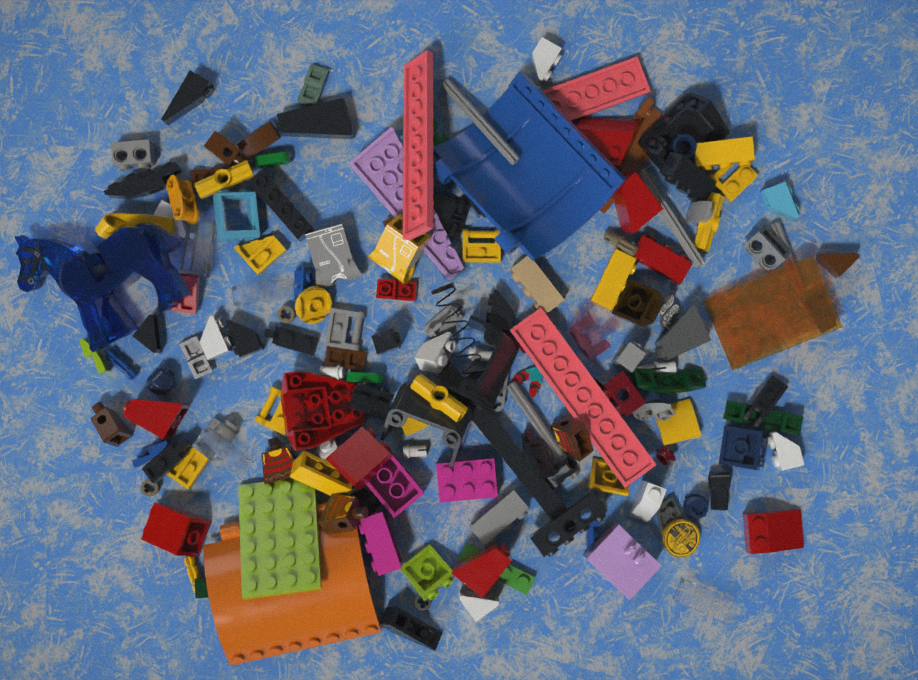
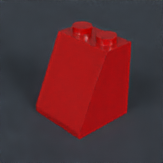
M622 172L621 174L627 180L613 195L621 231L623 233H635L664 208L636 172H626L624 174Z
M132 399L125 404L123 408L125 412L122 416L161 439H171L191 405Z
M363 427L326 458L354 487L360 490L393 456L389 452L391 448L384 441L380 443L375 439L378 435L370 428L366 430Z
M154 503L146 526L143 529L141 540L174 555L199 557L212 520L167 504Z
M494 543L454 564L451 574L483 598L511 563V550L502 543L501 545Z

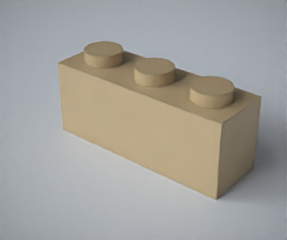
M528 256L511 268L512 274L510 276L516 284L520 282L524 287L522 291L528 299L532 298L534 300L536 310L542 308L548 314L564 301V298L536 262L532 261Z

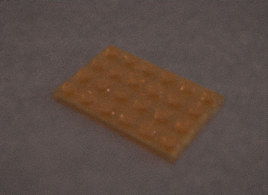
M813 255L703 300L732 371L843 327Z

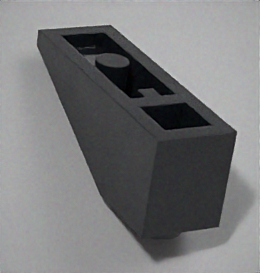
M189 71L161 120L165 124L170 125L202 104L213 92L211 82Z
M386 607L379 623L381 627L433 651H436L442 636L441 631L399 607Z

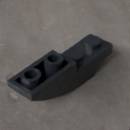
M168 162L162 165V169L147 173L145 178L138 173H131L122 182L110 184L104 193L110 198L118 199L140 198L152 195L166 189V180L171 175L181 173L182 170L176 162Z

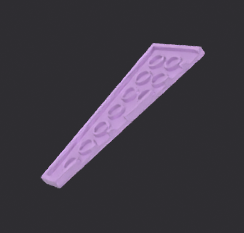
M390 127L348 164L395 218L399 214L403 215V146L395 130ZM433 208L434 225L433 229L427 232L431 237L423 251L450 281L464 266Z

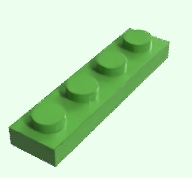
M466 542L458 560L462 561L482 549ZM509 564L497 580L527 595L536 577Z

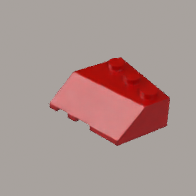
M582 118L576 127L621 172L643 121Z

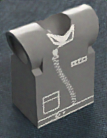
M343 224L305 234L316 269V286L326 288L332 286L338 279L350 281L363 277L354 261Z

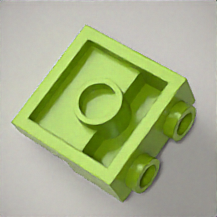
M430 544L400 568V571L424 601L435 599L439 594L438 591L443 586L445 588L451 586L454 582L453 578H455L451 574L452 569Z

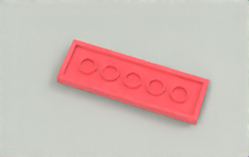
M637 56L543 90L542 92L572 122L649 94L651 90Z

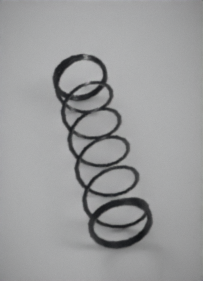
M450 283L432 290L431 293L437 294L447 289L454 288V290L451 293H449L447 296L436 303V306H461L454 313L446 317L442 321V323L447 324L456 322H467V324L462 329H460L458 332L450 336L449 340H474L470 345H468L466 348L458 352L455 355V357H480L478 361H476L470 367L462 371V374H470L466 376L464 379L471 378L475 380L482 376L484 370L473 372L465 371L476 365L481 360L482 356L479 354H468L458 356L460 353L468 349L475 342V338L463 337L451 339L459 332L464 330L468 326L469 322L466 320L444 322L448 318L453 316L455 313H457L462 308V304L452 303L438 305L441 301H443L455 292L456 288L454 287V283Z

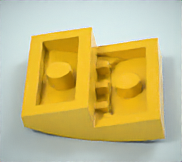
M690 399L670 403L676 413L670 419L658 421L655 418L663 445L701 436Z

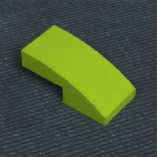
M79 339L84 357L94 359L98 373L105 374L111 372L108 363L99 349L88 339Z

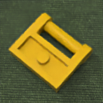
M750 166L738 168L723 184L719 179L730 168H719L714 174H710L709 177L717 182L714 187L731 203L759 176Z
M463 229L462 263H501V247L496 241L495 243H468V238H496L500 231L498 229H495V231Z
M271 386L270 394L259 416L257 415L254 421L286 435L281 401L271 421L266 419L277 395L281 396V390Z

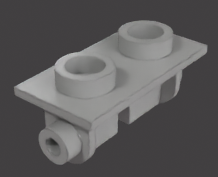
M453 305L447 306L425 325L423 330L431 339L448 332L458 322L444 324L442 321L454 313L457 308ZM458 311L444 322L462 320L464 317Z

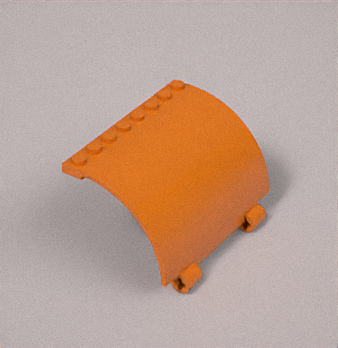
M328 502L317 504L318 521ZM239 521L220 525L222 541L203 545V557L211 611L220 643L230 666L381 632L380 622L368 585L357 527L353 531L327 535L318 523L322 589L243 599Z

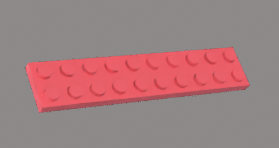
M429 50L424 51L404 65V240H412L433 229L434 62L433 52Z
M539 308L510 329V332L572 417L586 424L591 443L624 488L656 466L654 460L542 308Z

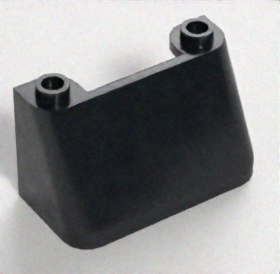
M690 92L684 94L641 136L638 145L661 170L669 155L668 144L678 133L692 136L696 143H704L707 141L724 140L730 131L711 100Z

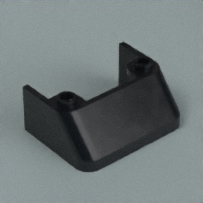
M471 315L468 326L484 333V341L494 347L479 381L471 378L464 379L458 389L442 381L439 382L438 386L445 387L448 394L469 402L474 408L488 411L493 407L516 358L518 345L500 328Z
M405 381L400 386L388 412L380 440H385L393 426H403L408 417L444 430L442 435L443 443L447 447L454 449L449 464L450 467H453L461 453L474 413L473 406L467 401L454 397L468 408L464 417L456 422L441 410L432 408L429 401L412 390L410 387L413 381ZM436 396L435 399L442 400L443 397Z

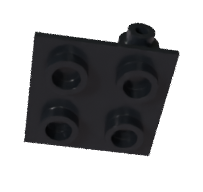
M435 192L433 208L448 238L459 241L470 205L466 204L464 200L458 201Z

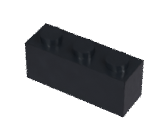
M673 152L669 153L659 172L665 177L664 180L677 186L676 190L687 194V198L692 202L707 201L717 183L687 157Z

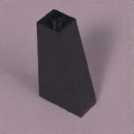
M344 98L277 114L278 120H275L277 131H281L283 136L354 139Z

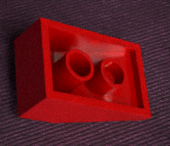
M801 509L742 513L747 553H772L804 548Z

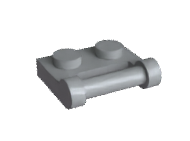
M331 308L325 346L360 351L359 339L365 313ZM353 317L355 322L351 344L346 343L349 318Z

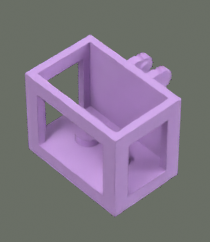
M615 521L598 538V541H595V546H591L583 554L628 600L662 567Z

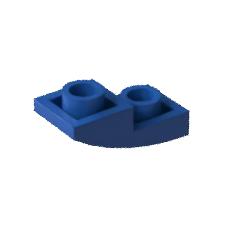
M158 439L153 441V445L148 447L150 454L144 452L137 455L138 459L132 460L134 468L149 463L167 446L172 444L171 440L164 441V439Z
M593 521L589 524L590 528L585 531V545L587 547L595 546L594 541H598L597 530H593V527L601 526V521Z

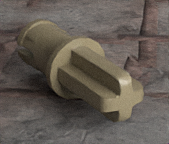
M611 230L605 232L604 237L606 238H603V240L615 246V249L623 250L632 256L638 251V247L627 241L625 236H619Z

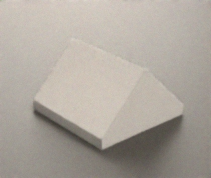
M460 590L459 600L475 622L499 605L498 596L486 594L481 598L475 592Z

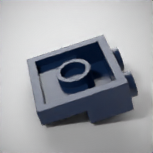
M724 426L719 464L760 470V467H764L765 456L762 455L763 448L767 447L768 436H765V432Z

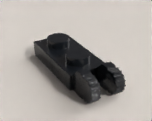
M772 375L751 404V408L743 419L747 421L753 415L754 410L758 411L761 415L755 420L753 425L757 428L789 386Z

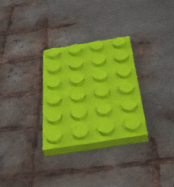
M293 478L269 484L259 482L238 485L242 598L252 599L322 589L316 489Z

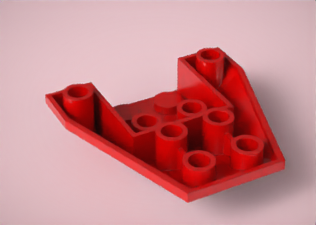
M304 371L283 373L280 397L286 435L294 450L315 448L366 423L364 413L348 408L353 386L356 384Z

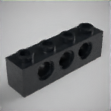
M262 169L248 181L250 186L300 242L306 238L305 234L315 230Z
M592 490L531 534L530 539L543 557L546 555L551 557L559 550L558 547L563 543L567 545L575 539L573 537L578 532L584 533L590 528L589 524L593 521L599 522L606 517L607 509ZM582 509H589L591 515L588 518H582L580 516ZM568 520L575 522V527L571 530L564 527V523ZM551 532H557L560 536L557 541H551L548 535Z

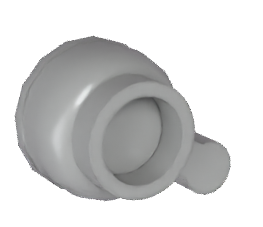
M214 418L208 425L229 443L235 438V432L238 430L228 420L221 423Z

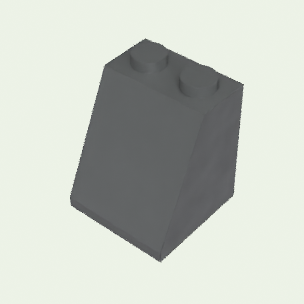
M696 305L685 309L655 343L656 348L654 350L659 359L662 358L663 361L669 360L711 341Z

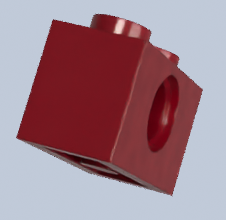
M623 371L603 385L605 389L602 391L609 400L612 398L615 401L616 405L614 407L620 415L624 414L627 417L646 403ZM621 389L626 390L628 393V397L624 401L620 400L617 396L618 391Z

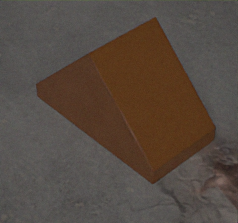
M821 253L816 255V260L834 278H838L860 255L859 253Z

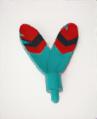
M537 367L521 371L513 377V381L516 383L531 379L529 387L531 397H535L538 394L542 381V374Z

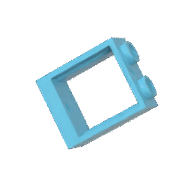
M229 189L219 190V193L213 196L218 242L248 241L260 238L256 192H249V189L231 192ZM246 200L249 230L225 231L222 201Z

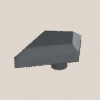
M673 497L664 500L656 512L659 533L662 534L666 525L681 515Z

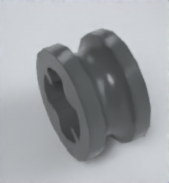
M419 594L416 595L414 602L417 609L425 611L431 607L432 600L427 599L429 603L421 606V602H418V599H421Z

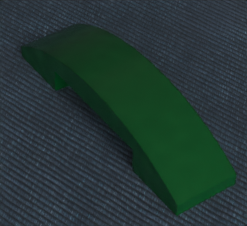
M650 368L634 369L637 386L645 391L681 393L706 387L702 369H685L682 373L653 372Z
M727 400L723 419L753 426L761 413L754 410L753 415L746 421L743 418L751 408V405ZM771 410L758 427L800 436L804 417Z

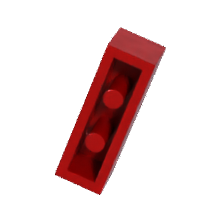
M648 234L646 236L642 235L636 243L638 251L632 256L636 258L637 262L677 285L682 283L693 264L689 262L690 259L687 256L675 254L672 252L673 249L671 247L656 243V239Z

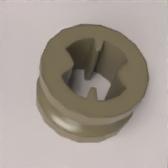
M289 306L281 307L277 313L279 320L283 323L293 322L296 316L294 309ZM284 310L287 312L291 311V314H289L291 316L290 319L282 318Z
M150 479L145 480L141 484V492L145 496H154L160 490L159 482L154 484V492L146 490L148 488L146 485L152 484Z

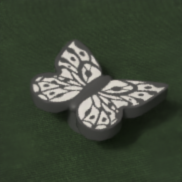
M671 293L665 299L663 298L664 304L658 314L661 316L660 325L664 330L669 329L673 322V316L678 315L681 310L680 306L674 303V295Z

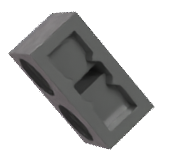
M766 225L743 244L746 251L754 256L759 265L769 273L791 254ZM756 240L760 241L762 246L758 245ZM769 254L773 255L776 260L771 259Z

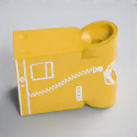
M399 214L386 225L375 250L368 258L406 285L412 278L415 271V263L418 261L431 235L426 232L412 240H404L403 215Z

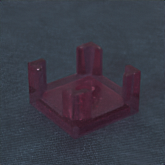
M590 314L567 329L588 361L611 347L606 339L592 347L591 339L586 333L582 332V330L594 323Z

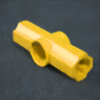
M248 160L228 169H219L214 175L194 184L200 198L204 199L218 193L219 190H231L236 184L252 178L254 172ZM227 176V182L221 183V179Z
M711 193L707 200L713 202L711 207L714 208L712 218L708 219L705 223L697 222L696 228L698 229L693 244L699 251L709 252L713 235L716 233L720 222L719 214L724 200V196L721 194Z
M423 374L418 375L411 384L410 388L429 401L432 408L441 410L456 422L460 421L468 410L465 405L448 394L445 387L436 385ZM436 396H441V397H443V399H442V400H437V399H435V397H436Z

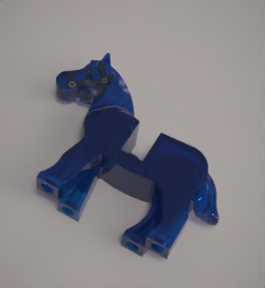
M141 223L121 228L96 246L100 253L92 254L87 253L84 249L61 240L50 238L30 239L25 235L15 236L19 245L16 255H18L21 264L17 280L19 288L24 292L38 290L43 285L44 276L50 274L57 282L60 290L77 304L83 326L89 336V348L92 353L102 350L116 340L127 337L139 328L115 297V293L134 284L141 277L152 282L157 293L158 308L161 313L174 308L182 303L184 298L191 295L186 283L177 268L172 265L169 253L184 245V240L156 224Z

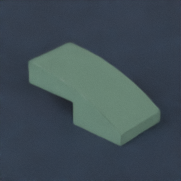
M313 64L310 65L304 78V85L298 96V103L307 106L318 104L328 76V69Z

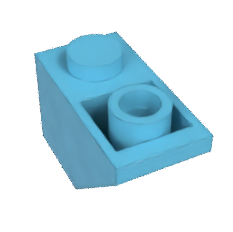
M786 182L760 192L767 211L789 221L799 218V207L793 202L791 197L793 196L792 189L789 185L787 186Z

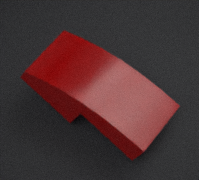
M377 279L376 298L416 302L418 283L408 282L405 285L397 280Z

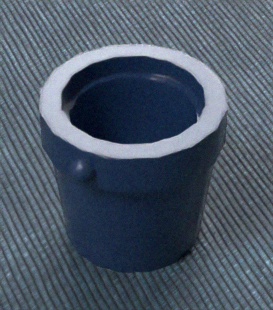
M678 133L668 144L669 153L682 154L689 160L695 154L697 148L695 139L688 134Z
M699 494L685 496L682 506L684 513L692 519L706 517L709 509L707 500Z

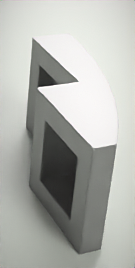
M198 335L179 343L195 379L213 372L210 361L207 360L200 345Z

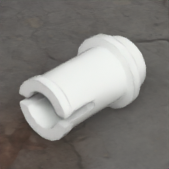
M474 346V348L470 347L468 354H479L482 356L480 361L488 362L493 351L478 349ZM468 356L471 361L474 359L479 360L480 358L479 356Z
M341 365L337 367L321 366L320 375L341 380V378L345 377V368Z
M407 444V446H403V458L427 457L426 445L409 446Z

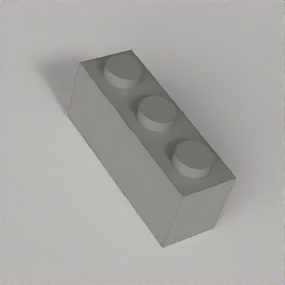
M512 489L474 521L469 528L483 545L487 543L491 545L498 539L497 534L502 530L504 533L513 526L512 522L516 518L520 520L528 513L526 510L529 507Z

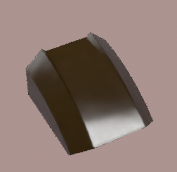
M628 279L626 287L611 313L635 325L646 326L653 324L664 304L661 292Z

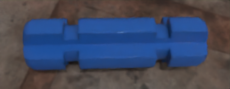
M110 349L105 354V357L112 361V364L122 373H125L129 380H133L138 375V372L134 368H130L131 365L121 356H118L115 350Z

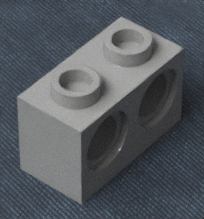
M149 139L111 143L112 165L119 169V171H129L132 167L149 169V166H155L154 145ZM142 151H146V157L139 159V154ZM127 153V159L120 161L121 154Z
M628 342L623 346L612 363L626 373H632L646 353L642 351L644 348L637 342Z

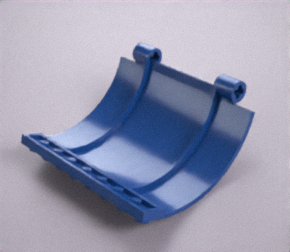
M520 71L508 85L509 88L482 115L519 155V161L511 165L473 123L452 139L433 146V154L439 159L433 164V174L443 185L451 180L456 183L500 231L495 241L508 255L520 247L533 261L556 248L579 230L609 201L627 179L523 71Z

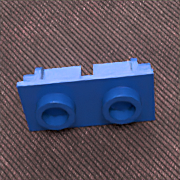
M296 267L294 271V284H300V288H294L295 302L304 289L313 286L314 272L312 267Z

